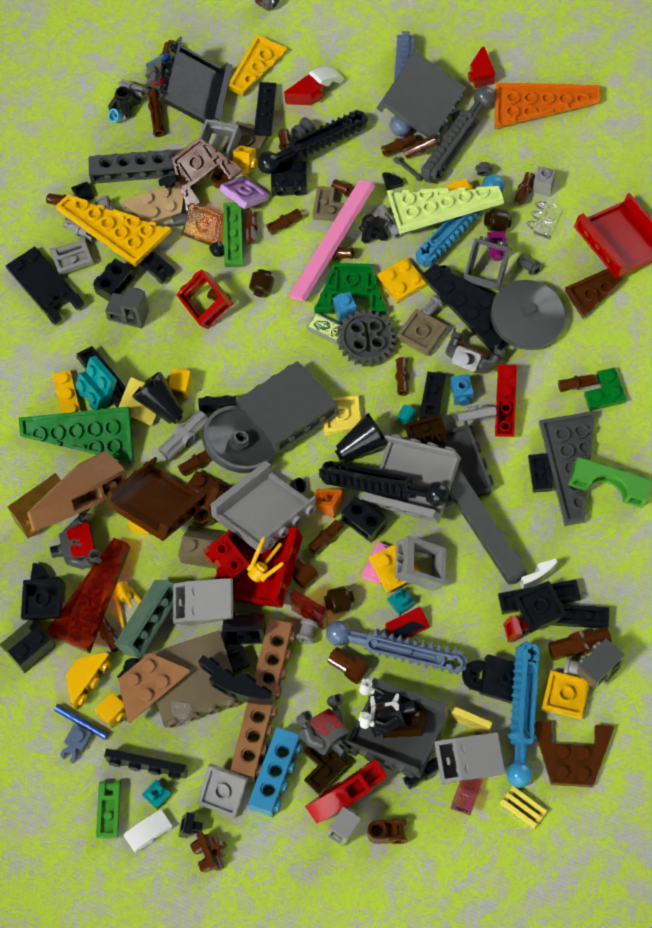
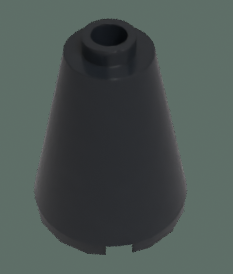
M161 372L151 376L132 395L137 402L169 424L172 422L176 424L183 418L181 415L183 410Z
M367 413L336 445L337 450H335V453L340 460L344 459L347 462L387 447L388 441L384 438L373 418Z

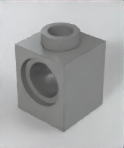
M538 166L533 184V193L550 196L556 170Z

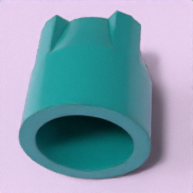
M403 405L397 416V421L402 424L411 422L416 414V410L408 405Z

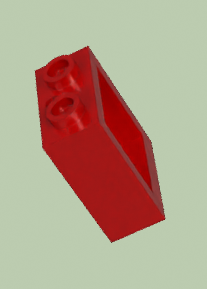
M204 270L196 272L192 279L183 285L176 294L199 326L209 329L234 305L211 274ZM208 282L219 298L202 314L190 298Z

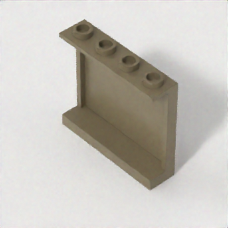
M219 630L151 652L156 656L190 670L186 677L156 701L165 728L177 727L181 722L187 720L195 721L202 715L215 714L219 712V709L225 707L234 708L242 702L212 687L209 681L211 675L201 669L198 662L203 655L208 659L212 657L220 664L219 667L223 670L227 668L233 672Z

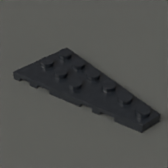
M434 264L421 275V278L493 354L495 345H499L500 350L509 345L497 334L492 325L490 311L494 296L437 264Z

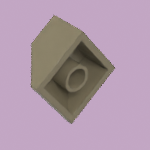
M189 526L182 537L178 553L181 563L216 569L213 563L210 564L206 560L203 549L219 536L225 533L227 535V532Z

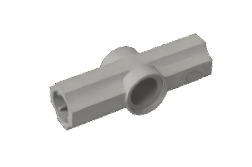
M198 410L184 424H178L174 428L172 436L158 448L159 452L163 457L171 461L184 447L188 448L195 442L197 435L204 429L208 417Z

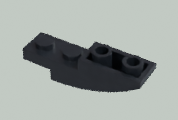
M203 655L199 659L200 668L211 675L209 678L210 685L229 697L252 704H273L272 691L266 686L260 687L256 684V680L251 675L246 674L245 676L240 672L234 678V673L227 668L223 670L214 658L210 657L208 659Z

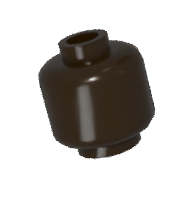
M492 208L489 212H486L484 217V226L487 227L488 231L492 232L506 231L512 223V218L509 217L507 210Z
M258 269V271L252 273L249 289L254 292V296L263 298L264 295L271 294L275 279L270 271Z
M345 586L329 589L326 596H324L326 609L333 614L349 611L352 606L351 603L355 602L352 591L348 592Z

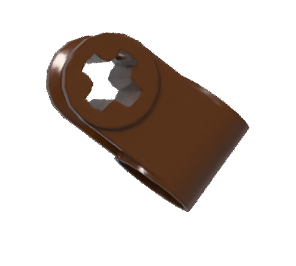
M374 820L368 825L367 837L374 844H405L408 842V838L405 837L407 820ZM374 828L381 829L382 834L380 836H374L371 833V830Z

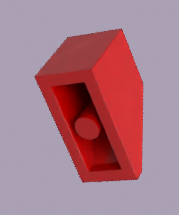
M481 47L471 62L470 72H468L469 82L473 83L475 89L495 83V71L485 47Z
M308 74L284 91L285 103L287 105H313L324 97V85L318 83Z

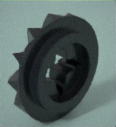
M471 661L466 665V670L462 671L464 685L469 690L480 692L482 679L474 682L475 676L473 674H478L483 670L485 661Z

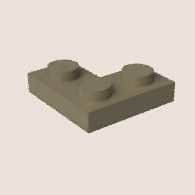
M317 186L312 215L313 220L334 221L345 203L333 202L335 187Z

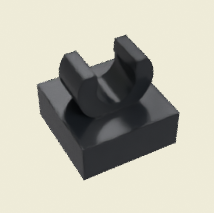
M185 813L182 816L178 837L187 838L191 833L198 834L202 831L203 823L194 821L195 814Z

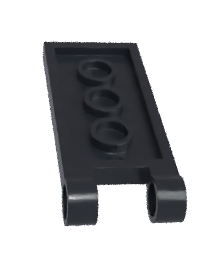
M35 246L5 265L8 272L44 312L53 325L62 321V317L57 309L67 302H70L76 310L85 305L79 294L74 292Z

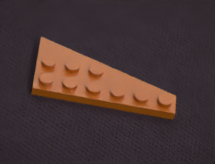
M496 82L494 129L599 104L600 85Z

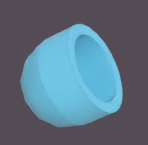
M111 109L108 113V118L112 123L121 122L124 116L119 109Z

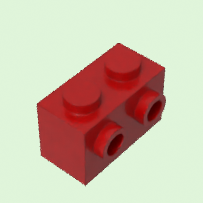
M226 533L219 536L203 549L206 560L216 566V571L222 579H233L250 565Z

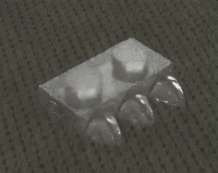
M544 201L536 202L535 205L540 211L531 212L532 217L536 221H528L526 224L534 231L533 234L551 239L563 212V207Z

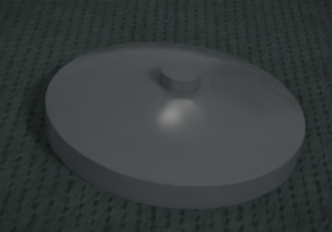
M518 280L505 285L496 294L490 311L492 325L497 334L508 344L525 350L541 349L551 344L559 336L565 322L564 307L557 294L548 286L532 280Z
M237 405L226 406L216 410L205 423L202 433L204 448L214 462L227 470L237 473H251L263 462L271 463L276 454L273 450L272 442Z

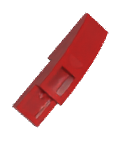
M498 364L495 437H514L517 365Z
M373 759L341 783L338 782L305 805L316 824L341 811L343 807L346 808L371 791V788L387 778L376 759Z

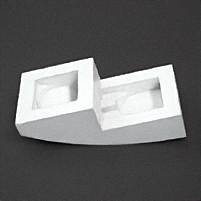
M331 67L317 68L309 73L318 83L328 87L332 81L341 84L345 79L338 71Z
M556 558L537 564L536 573L521 577V588L535 587L546 580L556 569Z
M159 810L132 827L123 836L133 851L136 852L151 844L155 838L170 831L172 825L163 811Z

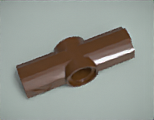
M603 627L589 632H574L567 638L548 643L551 658L555 661L572 655L576 657L584 656L591 652L592 647L598 641L602 643L607 638L612 643L607 627Z

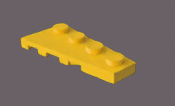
M256 35L232 76L228 89L243 96L287 52V48Z

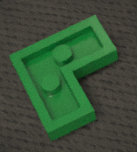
M615 367L597 371L596 375L601 388L584 392L589 411L623 404L627 400Z

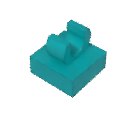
M401 588L387 598V602L399 616L415 605V601L404 588Z
M155 780L142 794L157 810L172 795L158 780Z

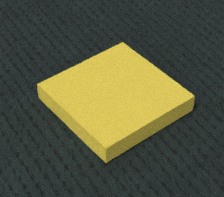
M130 377L118 408L130 407L131 418L152 426L156 414L132 397L134 392L145 383Z
M359 395L333 398L338 404L339 415L324 424L325 435L348 433L361 420Z

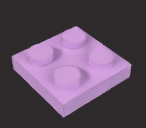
M245 176L221 184L219 189L244 209L265 202L269 198L267 192Z

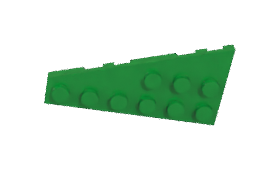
M130 407L19 418L21 437L96 455L107 451L116 460L135 464Z

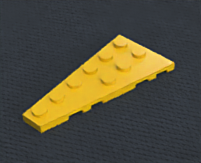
M69 194L56 205V209L134 267L172 232L170 227H161L156 225L155 222H146L140 220L139 217L115 209L112 211L99 204L98 206L88 203L87 200Z

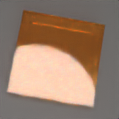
M191 202L188 207L182 235L207 245L218 242L224 215Z

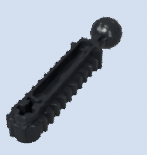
M355 110L349 112V115L344 114L343 118L338 117L336 121L332 120L330 124L326 123L324 127L321 125L319 129L315 128L313 132L308 131L307 135L302 134L300 138L297 136L296 140L291 138L288 148L276 154L269 151L263 152L257 160L258 168L262 173L272 174L278 169L279 163L290 158L292 161L298 160L301 162L304 156L307 158L309 154L313 155L314 151L319 152L320 148L325 149L327 145L331 146L333 142L337 143L339 139L342 141L344 137L349 138L350 134L355 135L356 131L361 132V130L366 128L368 117H366L364 112Z
M327 461L319 469V478L326 485L408 500L412 495L425 497L428 503L433 506L445 504L450 495L448 487L442 482H432L428 486L414 484L413 478L409 475H400L335 461Z

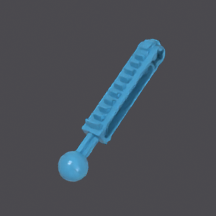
M490 174L484 178L482 187L499 186L501 193L504 190L505 183L499 175ZM482 210L446 220L442 223V226L438 227L437 231L433 232L431 237H428L427 242H424V245L416 251L417 264L423 267L433 266L438 261L437 259L442 257L444 252H447L451 244L455 243V240L460 238L462 233L464 234V230L468 229L469 225L473 224L475 219H478V216L483 215Z
M528 641L516 647V653L514 654L516 662H514L515 670H513L515 673L513 678L514 685L512 686L514 691L512 694L513 701L511 702L512 709L510 711L512 712V717L510 718L511 725L509 726L511 733L507 734V737L510 738V744L515 745L514 763L507 768L506 776L509 783L516 788H523L532 780V769L526 763L527 745L533 744V740L537 739L534 735L536 731L534 724L536 723L535 716L537 715L535 708L537 707L536 700L538 699L536 693L538 691L537 684L539 683L537 677L539 676L538 668H540V665H538L540 650L535 643Z

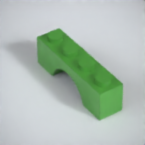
M577 457L571 467L568 485L586 491L594 483H609L620 492L624 503L642 508L648 501L652 480L642 475L627 473L623 469L611 468L604 463L592 462L588 458Z

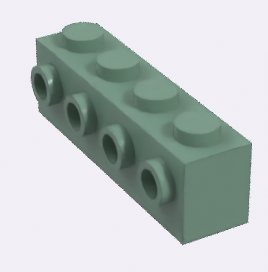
M154 580L114 643L126 656L142 657L172 609L173 584L169 580Z

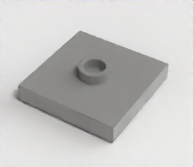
M479 405L468 407V410L453 412V417L461 422L492 416L497 413L496 407H479Z
M209 764L197 804L236 818L249 778Z

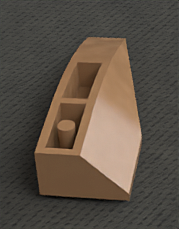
M103 451L76 465L27 512L32 531H37L60 522L107 500L109 490L119 485L124 478L127 479L125 469L107 451Z

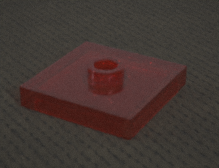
M293 589L290 593L291 610L305 619L317 622L318 627L325 630L328 626L327 609Z

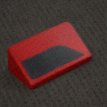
M417 607L385 623V629L389 636L394 633L395 638L402 635L403 640L430 628L421 607Z

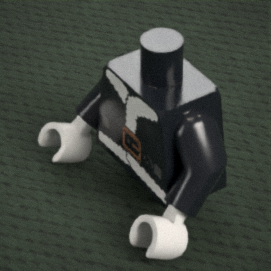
M362 679L359 689L362 695L370 693L371 696H368V712L360 713V726L364 729L370 726L374 737L389 734L394 730L405 727L406 715L417 712L414 700L404 702L400 693H387L376 687L375 689L371 688L372 682L369 679Z

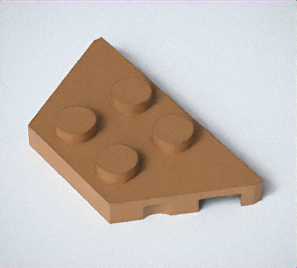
M149 653L118 679L129 724L186 677L190 670Z

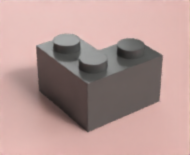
M127 287L125 294L112 293L105 310L107 319L143 328L149 313L145 291L139 288Z
M607 638L602 643L598 641L592 647V653L588 657L584 655L577 663L579 665L577 674L594 689L604 680L607 682L620 669L625 656Z

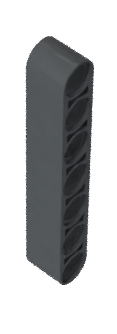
M457 468L449 492L450 497L504 580L511 585L521 579V577L526 576L527 572L461 470Z

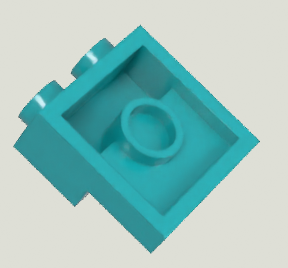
M96 356L89 358L86 370L79 373L75 387L79 391V395L86 398L89 402L90 408L100 410L109 406L117 379Z

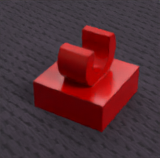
M518 615L510 616L503 624L508 642H515L522 634H525L524 630H528L525 622L519 621Z

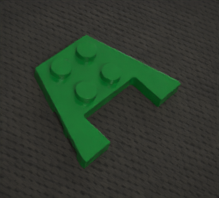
M334 263L323 292H321L318 303L314 307V312L331 314L332 298L340 293L350 292L352 298H370L369 310H372V314L379 311V315H386V307L377 286L371 264Z

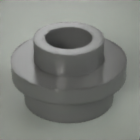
M480 162L479 165H476L475 170L479 176H488L493 171V166L488 162Z

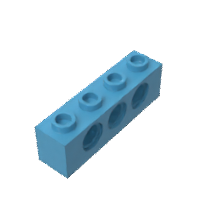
M276 727L248 802L249 810L273 817L274 813L279 811L282 800H279L282 792H286L289 784L287 777L289 773H293L296 765L294 758L296 754H300L303 746L301 739L297 736L298 734ZM282 750H287L289 752V754L286 757H280L278 755L279 752ZM275 769L282 771L279 776H273L271 773ZM268 788L275 790L271 796L265 795L264 791Z

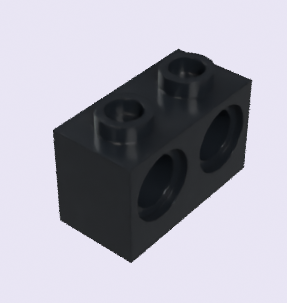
M115 258L111 263L107 264L104 272L94 280L95 293L108 301L112 293H122L135 278L133 269Z
M357 496L341 512V520L370 543L386 527L385 515L379 510L375 511L368 502L359 499ZM358 510V511H361L362 513L356 515V514H354L353 512ZM370 522L377 523L375 526L368 525Z

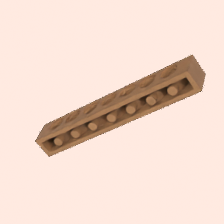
M269 619L254 675L256 684L260 687L266 686L272 691L274 702L272 705H259L247 702L230 769L232 772L248 777V781L255 783L263 765L260 764L261 759L267 753L268 745L265 743L267 737L270 738L273 726L270 723L271 719L276 717L277 706H275L276 699L281 697L282 687H280V683L286 677L287 668L284 667L286 661H289L291 657L290 643H294L296 636L292 623ZM278 640L284 642L281 646L274 645ZM272 659L279 660L276 665L269 664ZM267 678L274 679L271 684L264 683ZM257 716L265 717L262 722L254 721ZM253 735L260 736L256 742H252L249 739ZM247 755H254V760L249 762L244 760Z

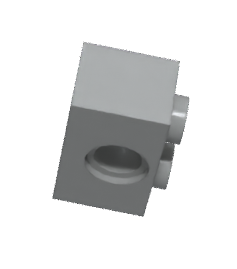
M343 807L325 835L341 846H344L361 819L358 817V812L350 807L347 809Z

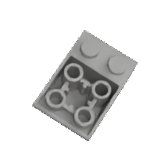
M233 579L198 580L173 584V624L194 626L233 619Z
M498 732L434 742L441 784L443 785L505 774Z

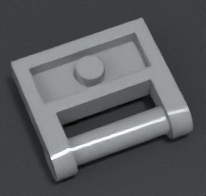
M84 237L79 238V241L56 249L55 247L50 248L60 276L93 264Z

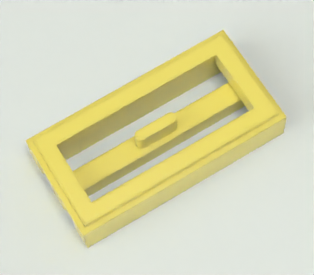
M453 708L451 713L452 720L484 734L491 732V721L461 708Z
M514 786L511 787L510 791L500 802L502 806L533 829L536 828L547 813V810ZM514 794V795H516L517 797H519L521 800H523L525 803H527V804H528L529 806H531L533 809H535L536 811H538V812L540 813V815H538L537 813H535L533 810H531L529 807H527L525 804H523L521 801H519L517 798H515V797L512 796V795ZM511 800L536 820L532 821L507 801Z

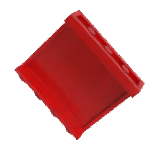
M627 193L623 202L587 217L584 213L578 215L574 228L616 279L652 262V219L630 193Z
M290 527L286 537L277 541L271 549L266 550L263 554H259L256 563L259 561L264 562L277 544L282 543V546L266 565L268 567L267 572L280 562H283L284 565L264 582L258 583L253 581L248 576L247 567L233 578V602L283 608L303 538L297 528ZM228 529L227 536L250 564L256 550ZM216 573L215 579H222L218 575V573Z

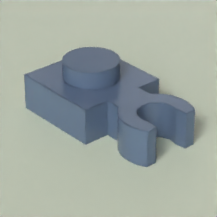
M74 724L64 741L68 747L61 751V758L65 759L67 754H72L70 762L72 764L75 763L77 751L84 752L93 736L92 732Z

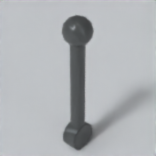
M396 156L393 159L396 164L401 165L413 176H415L417 181L422 180L421 174L415 173L412 169H410L403 162H401L399 157Z

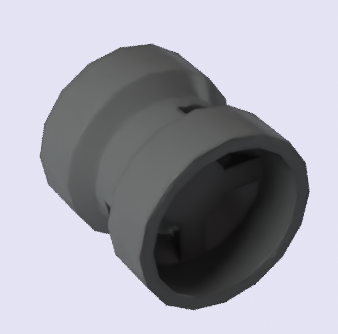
M303 117L299 124L291 129V132L295 138L297 136L300 138L302 134L307 135L308 131L313 132L315 125L310 119Z

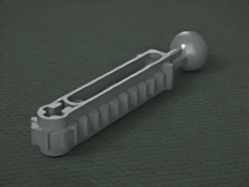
M488 86L479 87L474 93L475 103L470 110L460 111L457 119L421 168V176L425 179V182L436 183V181L441 180L473 131L477 129L480 123L478 116L480 111L494 103L495 92L492 88Z

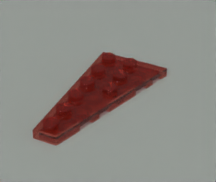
M116 538L112 539L99 557L102 559L101 563L94 564L63 607L62 619H55L47 629L46 633L49 636L84 652L91 653L131 548L128 543Z

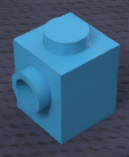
M350 292L340 293L333 297V309L339 323H342L343 318L348 320V314L354 316V311H357V307Z
M469 374L450 377V389L454 406H465L472 403L473 389Z

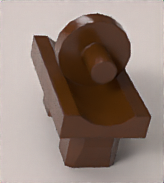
M198 833L196 835L198 839L192 842L190 846L194 854L199 855L203 852L205 858L198 862L200 871L206 873L212 870L220 871L224 869L220 858L225 856L223 849L227 847L226 841L219 842L217 836L212 838L209 833Z

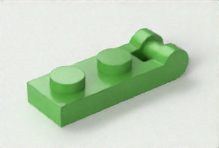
M99 781L97 839H118L121 781H114L113 783ZM106 791H113V795L106 796Z

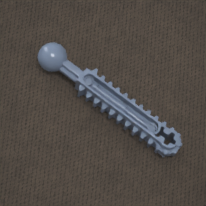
M402 31V35H397L394 81L414 53V35H410V32ZM396 115L389 124L391 132L396 136H405L411 129L410 125Z
M342 621L331 622L326 629L327 640L335 646H342L347 642L365 646V649L369 650L370 655L375 651L378 653V656H381L383 653L386 658L391 655L394 660L398 657L401 658L402 662L408 659L409 664L416 661L417 666L424 663L425 668L432 665L434 670L440 667L442 672L447 669L450 674H459L467 668L468 658L463 650L460 651L457 648L450 651L449 646L442 649L440 644L438 647H434L432 642L428 646L425 641L421 644L418 643V639L412 642L410 637L403 640L402 635L395 638L394 633L387 636L386 631L380 634L378 628L369 634L350 630L349 626ZM454 658H458V665H454Z

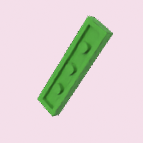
M236 202L223 203L225 267L243 266L242 207Z

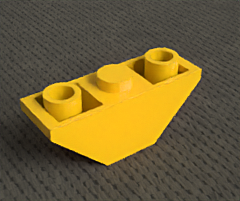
M104 652L78 658L67 672L66 680L69 697L74 709L77 710L80 705L83 706L89 692L97 687L101 675L109 670L112 660L108 653Z

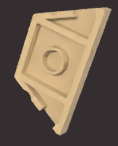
M177 182L175 183L176 186L162 187L122 200L121 202L125 209H129L140 220L152 221L157 225L172 220V216L182 214L185 200L181 194L180 183Z

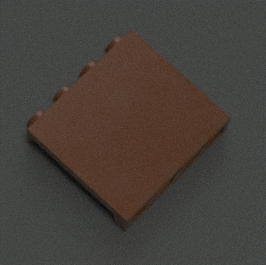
M154 457L149 462L146 461L140 469L133 471L127 479L124 478L115 488L112 487L109 490L106 506L164 541L194 516L196 508L201 506L210 489L204 487L197 493L156 468L157 457Z

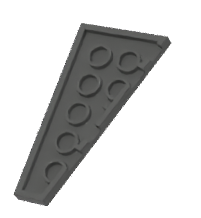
M595 411L539 420V427L545 451L548 453L549 467L564 526L584 523L587 490L569 486L568 480L572 464L577 457L588 458L589 460L591 458Z

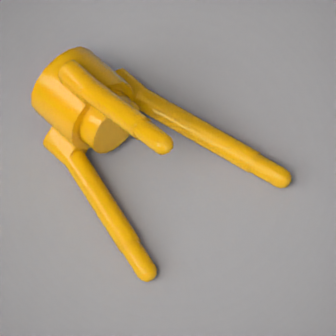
M265 537L261 538L253 559L247 567L248 576L253 581L258 583L264 582L284 565L283 562H280L267 572L268 567L266 565L282 546V543L277 544L264 562L259 561L256 563L265 541Z
M122 581L114 585L113 591L115 595L113 598L116 602L121 627L125 628L120 601L126 602L129 607H132L130 601L132 596L139 604L142 600L135 593L133 587H129L126 581Z

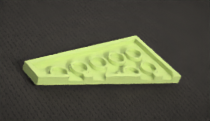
M499 186L477 187L471 190L461 187L458 190L437 188L421 189L419 192L402 190V192L393 193V190L387 191L399 234L504 204Z

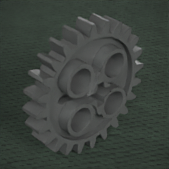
M362 309L361 314L354 311V316L348 314V320L343 318L342 324H339L338 329L340 331H337V337H339L337 338V344L340 345L338 349L343 350L342 356L349 355L348 361L354 359V365L358 362H361L362 367H364L365 363H368L369 367H371L372 362L379 365V359L385 362L386 356L390 357L391 351L395 349L394 345H396L397 341L395 339L397 333L393 332L395 326H389L391 320L385 321V315L379 317V311L375 314H372L371 309L368 313H365L364 309ZM363 324H366L367 327V338L369 339L368 346L370 352H367L366 337L364 336L365 329ZM371 327H377L378 330H372ZM352 329H359L360 332H354ZM378 343L381 347H375L373 344ZM360 345V346H362L363 348H362V349H357V348H355L354 346Z

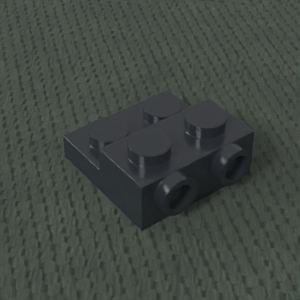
M307 161L279 163L278 169L271 174L272 196H299L307 194Z
M56 576L49 577V579L32 577L30 580H23L21 619H62V603L65 602L66 583Z

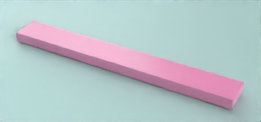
M358 181L290 292L289 297L291 299L302 302L306 301L374 189L375 185L372 182Z

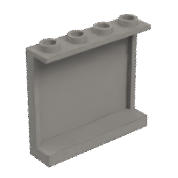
M393 434V436L385 435L384 438L388 441L379 467L380 471L409 475L413 478L414 484L424 486L439 481L444 483L450 492L461 459L455 449L451 447L439 448L438 445L430 442L427 445L422 444L419 440L413 438L405 440L402 436ZM365 492L363 498L370 506L437 523L440 522L445 504L433 506L428 503L425 497L412 495L408 500Z
M267 461L263 462L211 503V516L255 550L261 538L265 537L260 551L261 554L271 549L281 538L286 537L290 527H298L305 518L313 515L316 511V497L313 496L307 499L271 473V464Z

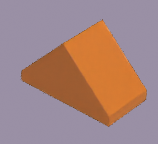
M317 489L313 495L316 497V510L335 518L343 504L342 491L340 489Z

